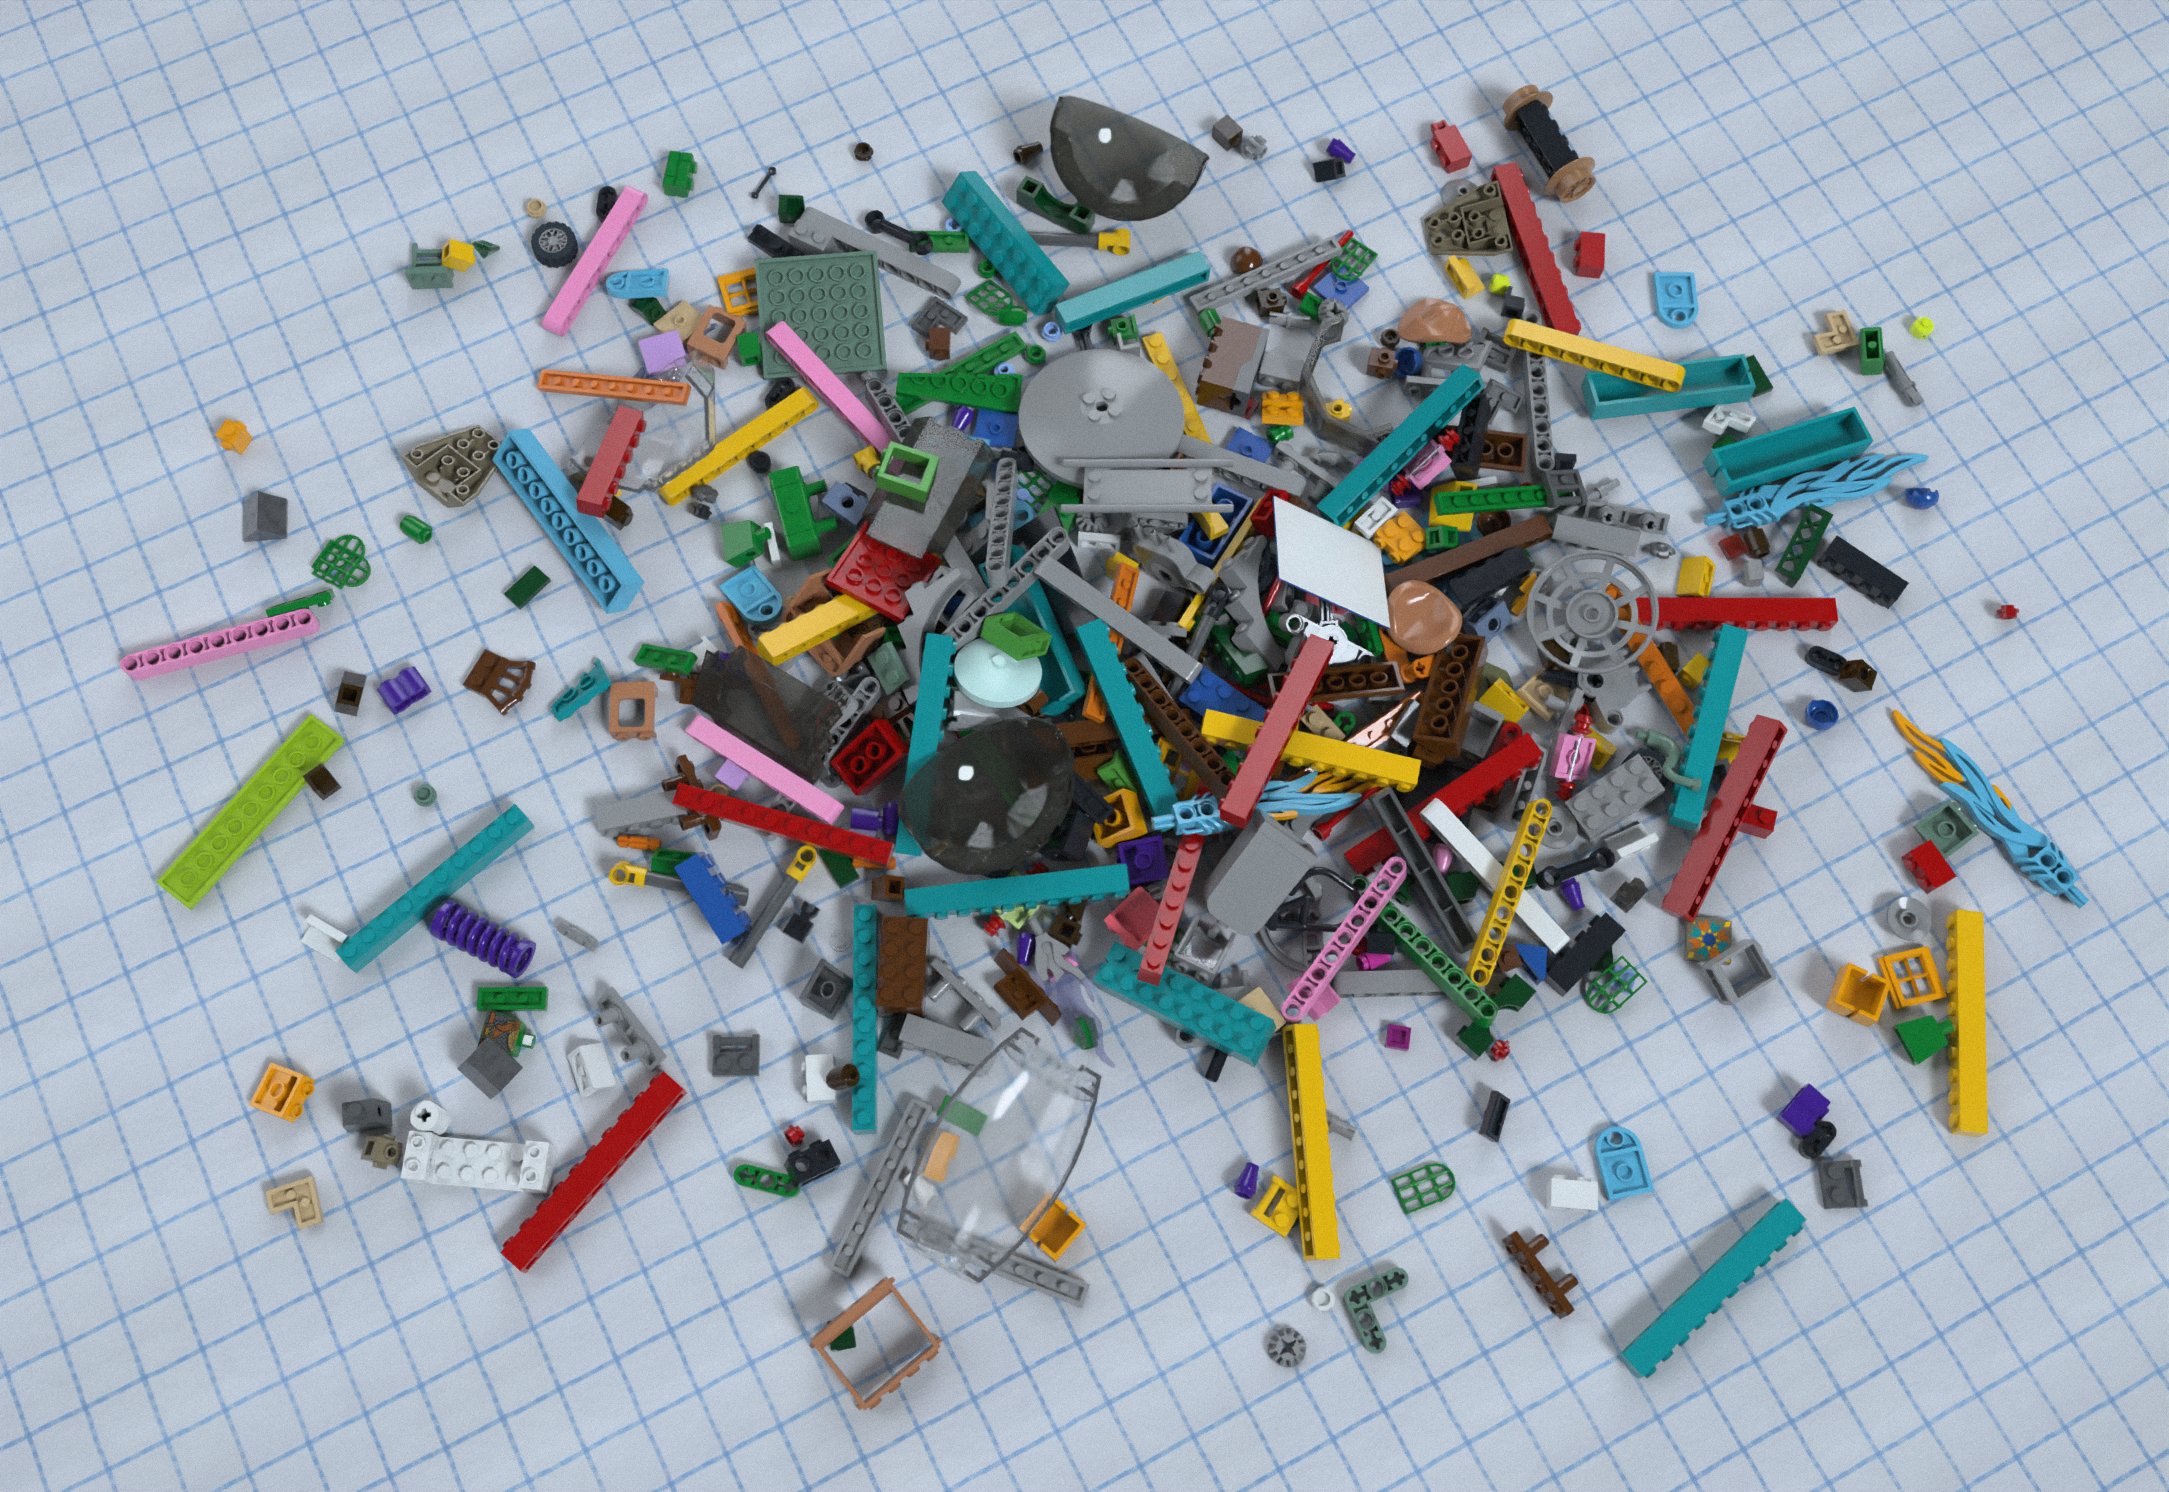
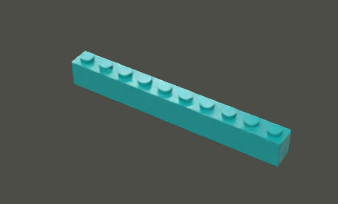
M1463 363L1454 370L1331 493L1321 500L1316 506L1321 518L1343 527L1485 387L1480 373Z
M1101 618L1081 625L1074 630L1151 814L1153 817L1168 815L1171 813L1172 805L1178 802L1177 796H1179L1175 784L1171 785L1169 781L1170 771L1166 763L1162 764L1159 756L1162 753L1159 745L1153 743L1151 738L1153 735L1152 728L1149 723L1145 724L1142 715H1145L1143 707L1134 698V695H1136L1135 688L1126 679L1125 675L1128 674L1126 667L1117 658V654H1119L1115 642L1111 643L1109 639L1110 629L1106 621L1102 622ZM1173 827L1160 829L1159 832H1164Z
M1724 623L1719 630L1716 629L1712 636L1714 646L1707 655V660L1710 662L1702 674V679L1705 681L1697 693V698L1700 700L1692 712V717L1695 719L1693 725L1691 724L1687 731V737H1690L1689 742L1684 745L1682 750L1684 761L1680 763L1677 769L1678 775L1691 779L1699 778L1702 780V784L1698 792L1692 791L1690 787L1677 783L1674 784L1671 795L1674 796L1673 803H1669L1666 815H1669L1668 824L1694 831L1700 823L1749 633L1747 630Z
M934 633L926 634L895 853L921 856L922 851H927L928 838H924L925 829L930 830L931 817L927 816L928 807L933 808L935 795L931 794V787L936 786L938 773H934V766L939 764L941 751H937L938 742H943L944 729H940L941 720L946 721L948 707H943L944 698L949 699L951 685H947L948 676L952 677L954 663H950L951 654L955 655L957 641H953L954 636Z
M514 804L337 948L335 952L351 970L358 973L535 826L520 808Z
M1127 864L904 889L906 916L914 918L935 917V920L948 919L949 915L968 917L970 913L979 912L980 915L992 914V910L1000 909L1001 912H1012L1015 910L1014 908L1018 907L1031 910L1036 909L1037 905L1044 904L1046 907H1056L1061 902H1068V904L1074 905L1080 904L1081 900L1090 899L1091 902L1103 901L1104 897L1124 899L1126 895L1131 894Z
M876 904L854 905L853 1065L857 1067L860 1074L858 1084L852 1087V1131L854 1135L877 1134L878 1010L876 1008V994L878 987V908Z
M1787 1198L1778 1201L1622 1350L1617 1357L1636 1378L1644 1376L1649 1378L1657 1370L1655 1366L1661 1360L1665 1362L1674 1354L1672 1349L1677 1344L1682 1346L1689 1340L1690 1336L1688 1334L1693 1329L1698 1330L1707 1322L1704 1318L1710 1312L1712 1315L1718 1312L1723 1307L1721 1302L1726 1297L1728 1299L1732 1298L1739 1291L1738 1285L1742 1282L1747 1283L1755 1276L1753 1271L1758 1266L1764 1267L1772 1259L1770 1255L1774 1251L1779 1252L1787 1245L1785 1240L1790 1235L1794 1237L1802 1231L1803 1227L1801 1225L1807 1219Z

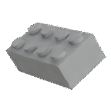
M1637 754L1566 801L1564 807L1572 814L1579 828L1591 842L1664 794L1665 788L1640 754Z

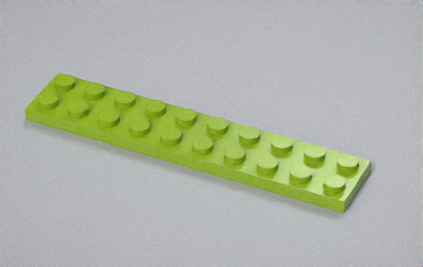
M310 714L156 883L192 910L304 788L307 782L303 776L319 764L324 765L345 743V740Z

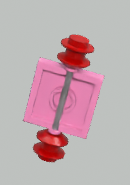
M1445 429L1447 434L1444 437L1438 436L1441 445L1431 439L1402 468L1406 473L1405 477L1397 474L1398 479L1395 482L1390 480L1392 485L1389 488L1397 496L1400 494L1404 496L1403 491L1406 488L1411 490V481L1421 490L1452 462L1444 451L1445 449L1453 451L1452 446L1455 443L1460 445L1458 442L1460 437L1453 429L1450 431Z
M1579 714L1578 717H1573L1577 721L1575 726H1571L1575 735L1559 733L1549 775L1563 778V780L1556 782L1560 786L1558 791H1554L1558 799L1568 801L1574 797L1572 790L1578 789V787L1573 783V779L1586 781L1597 741L1595 738L1585 736L1592 733L1589 729L1590 724H1595L1594 721H1591V716Z

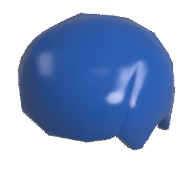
M1404 347L1395 354V359L1398 360L1395 373L1400 378L1416 376L1421 371L1423 358L1416 349Z
M1930 488L1905 489L1906 503L1913 509L1925 510L1937 504L1939 493L1938 490L1931 492Z
M1824 699L1812 700L1805 709L1807 724L1818 731L1832 728L1839 718L1837 708L1832 702Z

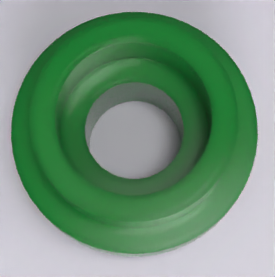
M989 259L982 260L978 265V273L985 279L993 278L998 272Z
M1032 345L1026 351V359L1033 365H1039L1045 361L1046 352L1040 345Z

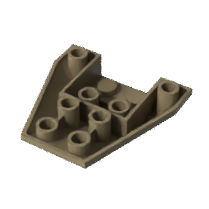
M1498 181L1477 186L1424 218L1431 255L1496 256L1514 251Z
M477 425L419 444L402 455L401 458L417 484L447 508L463 507L481 493L498 468L492 459L502 442L483 427Z

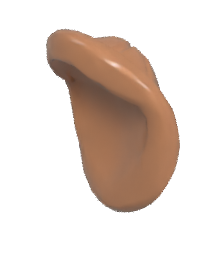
M1435 298L1421 300L1410 307L1400 319L1397 329L1399 336L1411 343L1451 342L1463 344L1467 343L1472 336L1471 326L1464 312L1454 304Z
M1418 580L1403 582L1387 598L1390 629H1387V632L1397 645L1408 652L1421 655L1437 652L1451 643L1461 629L1462 614L1458 607L1443 592L1426 582Z

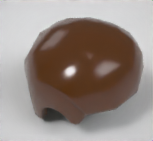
M1245 246L1235 252L1231 258L1230 266L1235 274H1245L1261 267L1263 259L1259 251Z
M1507 510L1481 512L1477 518V528L1484 536L1511 526V517Z

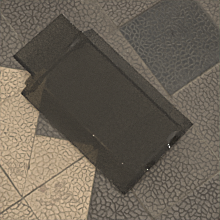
M930 416L915 418L901 445L940 457L938 468L925 503L877 487L862 514L870 525L866 532L869 538L917 560L922 559L925 552L929 554L945 553L996 456L985 441L979 438L972 440L964 436L965 432L952 426L946 428L937 424L938 420ZM894 457L885 474L920 485L926 467Z
M741 645L730 653L726 661L706 649L692 705L710 715L717 726L814 785L826 771L821 758L835 743L829 731L843 716L838 703Z

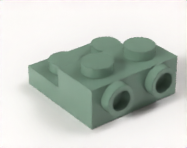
M1950 799L1913 826L1925 842L1930 839L1932 840L1944 859L1948 858L1979 834L1977 825L1971 819H1967L1962 814V808L1956 802H1951Z

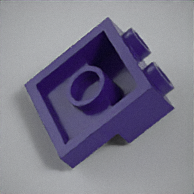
M1161 835L1118 843L1119 850L1115 851L1117 864H1127L1130 889H1135L1139 886L1145 887L1149 883L1169 879Z

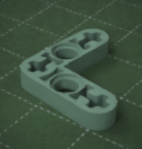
M1393 1268L1346 1290L1344 1294L1345 1305L1365 1349L1372 1354L1381 1353L1385 1349L1387 1342L1370 1303L1399 1291L1408 1284V1274L1402 1268ZM1395 1272L1398 1276L1402 1275L1401 1285L1399 1286L1397 1282L1389 1285L1391 1290L1388 1291L1387 1284L1382 1277L1385 1276L1386 1281L1394 1278L1393 1273ZM1376 1281L1382 1285L1383 1289L1380 1295L1371 1293L1370 1284ZM1361 1286H1365V1292L1370 1300H1366V1296L1358 1299L1359 1304H1356L1355 1301L1350 1302L1351 1291L1359 1294L1364 1291ZM1362 1313H1366L1371 1317L1370 1326L1363 1327L1360 1325L1358 1319ZM1376 1328L1377 1331L1372 1332L1375 1339L1379 1338L1381 1340V1343L1378 1344L1379 1349L1369 1345L1372 1338L1370 1334L1365 1336L1364 1331Z

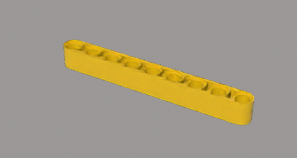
M1520 319L1509 320L1503 336L1504 343L1509 346L1669 392H1677L1681 389L1686 373L1683 366Z
M806 387L798 389L663 480L657 486V491L669 506L677 505L694 493V487L708 484L813 413L818 408L819 402Z
M1538 799L1527 804L1464 972L1477 986H1485L1492 976L1552 814L1553 808L1547 799ZM1537 804L1542 807L1541 815L1536 812ZM1529 825L1534 827L1535 832L1533 836L1528 832ZM1522 845L1527 849L1526 856H1523L1520 852ZM1514 866L1519 869L1518 877H1515L1512 872ZM1507 886L1511 889L1512 892L1510 898H1508L1505 895V889ZM1499 907L1504 911L1502 919L1497 916ZM1492 928L1496 931L1494 940L1489 936V931ZM1484 949L1488 952V959L1486 961L1481 957ZM1476 970L1479 971L1481 975L1480 980L1478 982H1476L1473 977L1474 972Z

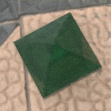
M485 240L472 243L483 259L500 250L498 245Z

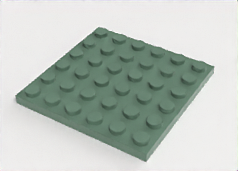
M877 250L754 259L765 381L779 380L782 377H789L791 379L803 378L768 341L765 335L767 331L780 321L785 322L834 375L864 373L866 371H887Z

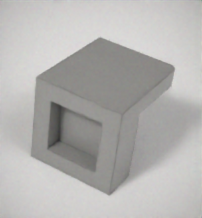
M1116 333V350L1140 357V344L1136 342V338L1122 340L1121 333Z

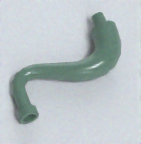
M1649 729L1647 733L1640 730L1636 732L1635 738L1643 740L1644 746L1653 748L1667 757L1662 768L1663 774L1667 779L1690 787L1692 791L1698 792L1700 790L1701 779H1691L1678 775L1673 771V768L1680 762L1682 753L1679 745L1672 738L1652 729Z

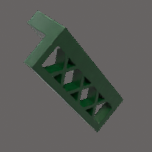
M1810 503L1774 570L1788 578L1785 585L1791 588L1800 580L1833 517V514ZM1811 511L1821 516L1818 522L1812 523L1809 516ZM1809 528L1811 536L1804 539L1801 530ZM1801 544L1802 553L1795 555L1792 547ZM1784 562H1793L1794 568L1792 572L1782 567Z

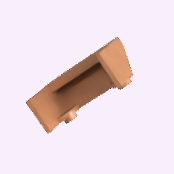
M831 568L807 577L785 610L783 622L789 623L798 615L812 611L817 605L826 604L831 601L830 593L824 587L826 578L832 571ZM882 627L866 634L860 633L854 638L845 630L840 637L828 639L807 651L829 675L836 677L845 673L869 654L886 629Z

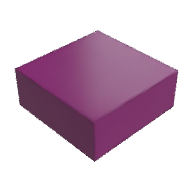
M1388 1024L1385 1048L1408 1051L1411 1027Z

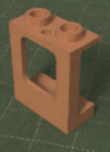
M709 305L687 342L688 354L725 370L728 365V356L737 342V335L746 333V321L740 316L726 313L720 307ZM711 318L733 328L724 343H720L703 334Z
M654 681L611 684L609 732L613 739L628 741L629 738H637L638 740L647 741L651 738H657L654 729L655 697H658V688ZM632 699L645 700L644 725L641 727H620V701Z

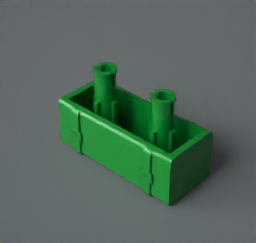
M799 466L769 473L770 488L781 521L783 537L792 560L799 561L823 554L819 539L820 533L838 529L835 516L819 521L814 520L809 498L810 496L828 492L825 479L806 484L804 483Z

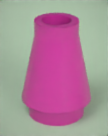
M1361 952L1360 955L1356 956V965L1359 971H1374L1391 961V956L1388 954Z

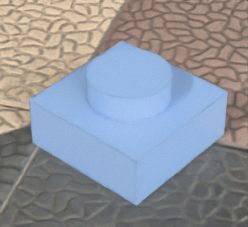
M1615 965L1614 972H1619L1624 967ZM1627 969L1619 977L1623 982H1627L1636 972ZM1635 980L1630 985H1628V987L1631 990L1633 988ZM1614 981L1608 987L1618 990L1622 985L1618 981ZM1627 990L1621 992L1626 995L1630 994Z

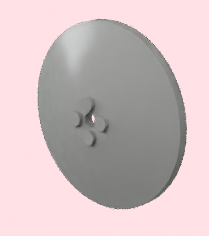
M1090 349L1071 353L1053 361L1032 379L1021 400L1019 430L1027 452L1043 471L1063 483L1084 489L1085 468H1064L1063 459H1172L1182 440L1185 415L1182 399L1177 388L1157 366L1131 353L1113 349ZM1100 406H1104L1107 408V410L1101 412L1098 411L1097 408ZM1113 467L1110 470H1162L1164 467Z

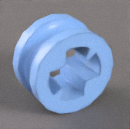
M954 217L946 221V231L964 230ZM952 225H956L957 229L953 230Z

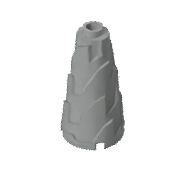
M951 686L949 694L951 698L949 701L944 700L943 707H948L946 721L942 720V725L945 726L944 730L1009 729L1019 718L1027 726L1030 723V716L1014 706L994 708L981 705L965 696L958 687Z

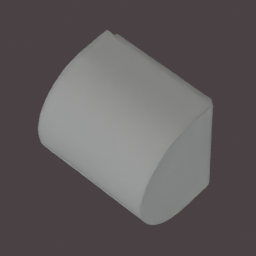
M1761 559L1745 562L1742 566L1746 586L1760 587L1764 580Z

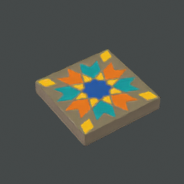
M1696 917L1693 924L1685 921L1684 960L1706 963L1729 949L1732 938V921ZM1731 958L1720 965L1729 966L1731 964Z

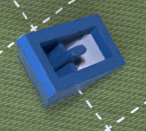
M1515 943L1523 964L1521 967L1536 985L1540 984L1546 976L1547 947Z

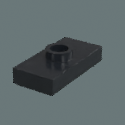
M1491 1091L1479 1132L1480 1135L1491 1142L1497 1143L1510 1104V1099L1499 1091Z

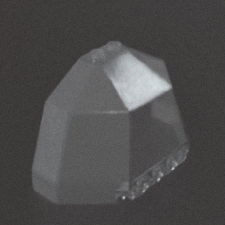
M698 350L674 360L649 378L650 380L688 383L691 386V391L686 406L624 400L606 416L569 459L585 477L619 406L643 411L646 429L639 436V445L633 450L632 461L630 464L627 463L625 476L623 479H620L618 489L635 493L647 490L654 493L713 451L716 446L715 370Z

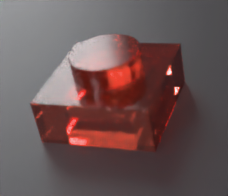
M1739 533L1724 538L1718 543L1727 561L1742 556L1749 551Z

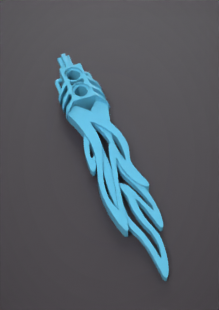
M1875 454L1851 463L1850 460H1845L1828 471H1812L1800 474L1784 485L1762 484L1756 490H1754L1755 487H1751L1746 493L1745 490H1742L1739 495L1723 499L1722 506L1718 511L1703 516L1704 524L1709 527L1723 523L1725 529L1732 527L1736 529L1760 527L1761 525L1780 521V518L1795 509L1807 510L1810 503L1820 508L1833 506L1836 502L1858 500L1883 490L1893 481V478H1890L1892 475L1908 467L1925 462L1929 456L1923 454L1896 456L1875 468L1865 470L1883 460L1886 456L1885 454ZM1906 461L1893 467L1876 479L1857 481L1873 476L1889 465ZM1865 463L1863 466L1853 471L1846 478L1845 482H1835L1853 468ZM1805 489V491H1808L1807 493L1799 494L1790 499H1787L1790 495L1800 490Z

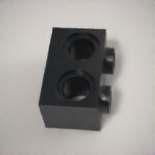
M819 1139L811 1143L809 1148L802 1152L800 1149L791 1152L784 1163L796 1189L838 1170L841 1165L829 1139L823 1142ZM817 1154H825L827 1161H820L817 1158ZM796 1163H803L807 1170L799 1171L796 1168Z

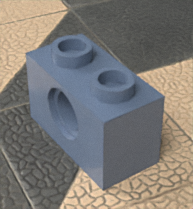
M836 481L822 499L823 508L855 531H857L871 512L869 500L862 495L859 497L855 495L853 489L845 483L841 485ZM845 501H851L854 504L851 508H844L842 506Z
M1489 596L1462 621V626L1467 635L1486 636V641L1489 643L1513 619L1504 600Z

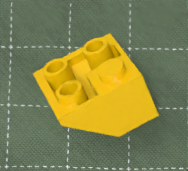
M1455 481L1431 488L1428 527L1445 525L1458 527V531L1470 532L1474 513L1438 516L1433 495L1441 492L1477 490V484Z

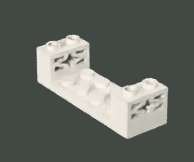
M409 1131L401 1178L410 1183L550 1195L557 1147L549 1142L526 1140L525 1144L439 1137L432 1132Z

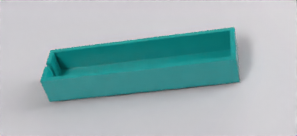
M977 171L960 172L943 198L942 204L1034 315L1050 313L1059 301L1058 297H1062L1070 283Z
M1745 354L1671 362L1683 366L1686 370L1682 387L1677 392H1669L1599 371L1587 372L1585 374L1581 390L1590 419L1598 420L1748 402L1756 385L1751 372H1748L1750 368Z
M1851 407L1713 449L1704 459L1703 464L1710 478L1715 477L1712 482L1720 497L1862 454L1874 440L1856 408Z
M1012 544L1009 569L1026 554L1025 548ZM985 561L978 567L989 589ZM1028 567L1024 572H1030L1033 568ZM1037 579L1003 613L1016 611L1052 635L1046 655L1037 657L1042 668L1039 688L1048 697V702L1040 710L1042 714L1058 716L1070 708V704L1075 705L1084 699L1087 689L1041 584ZM1017 582L1010 583L1008 587L1016 586ZM996 597L993 601L998 602L1002 597Z
M1114 942L1105 957L1107 964L1102 963L1093 978L1098 989L1255 1068L1276 1030V1025L1272 1018L1166 966L1159 986L1137 980L1144 955Z

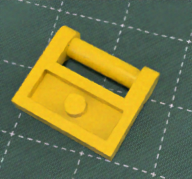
M1273 1175L1269 1188L1256 1209H1252L1250 1216L1285 1238L1299 1216L1297 1189L1277 1175ZM1280 1188L1285 1193L1268 1218L1264 1215V1212Z

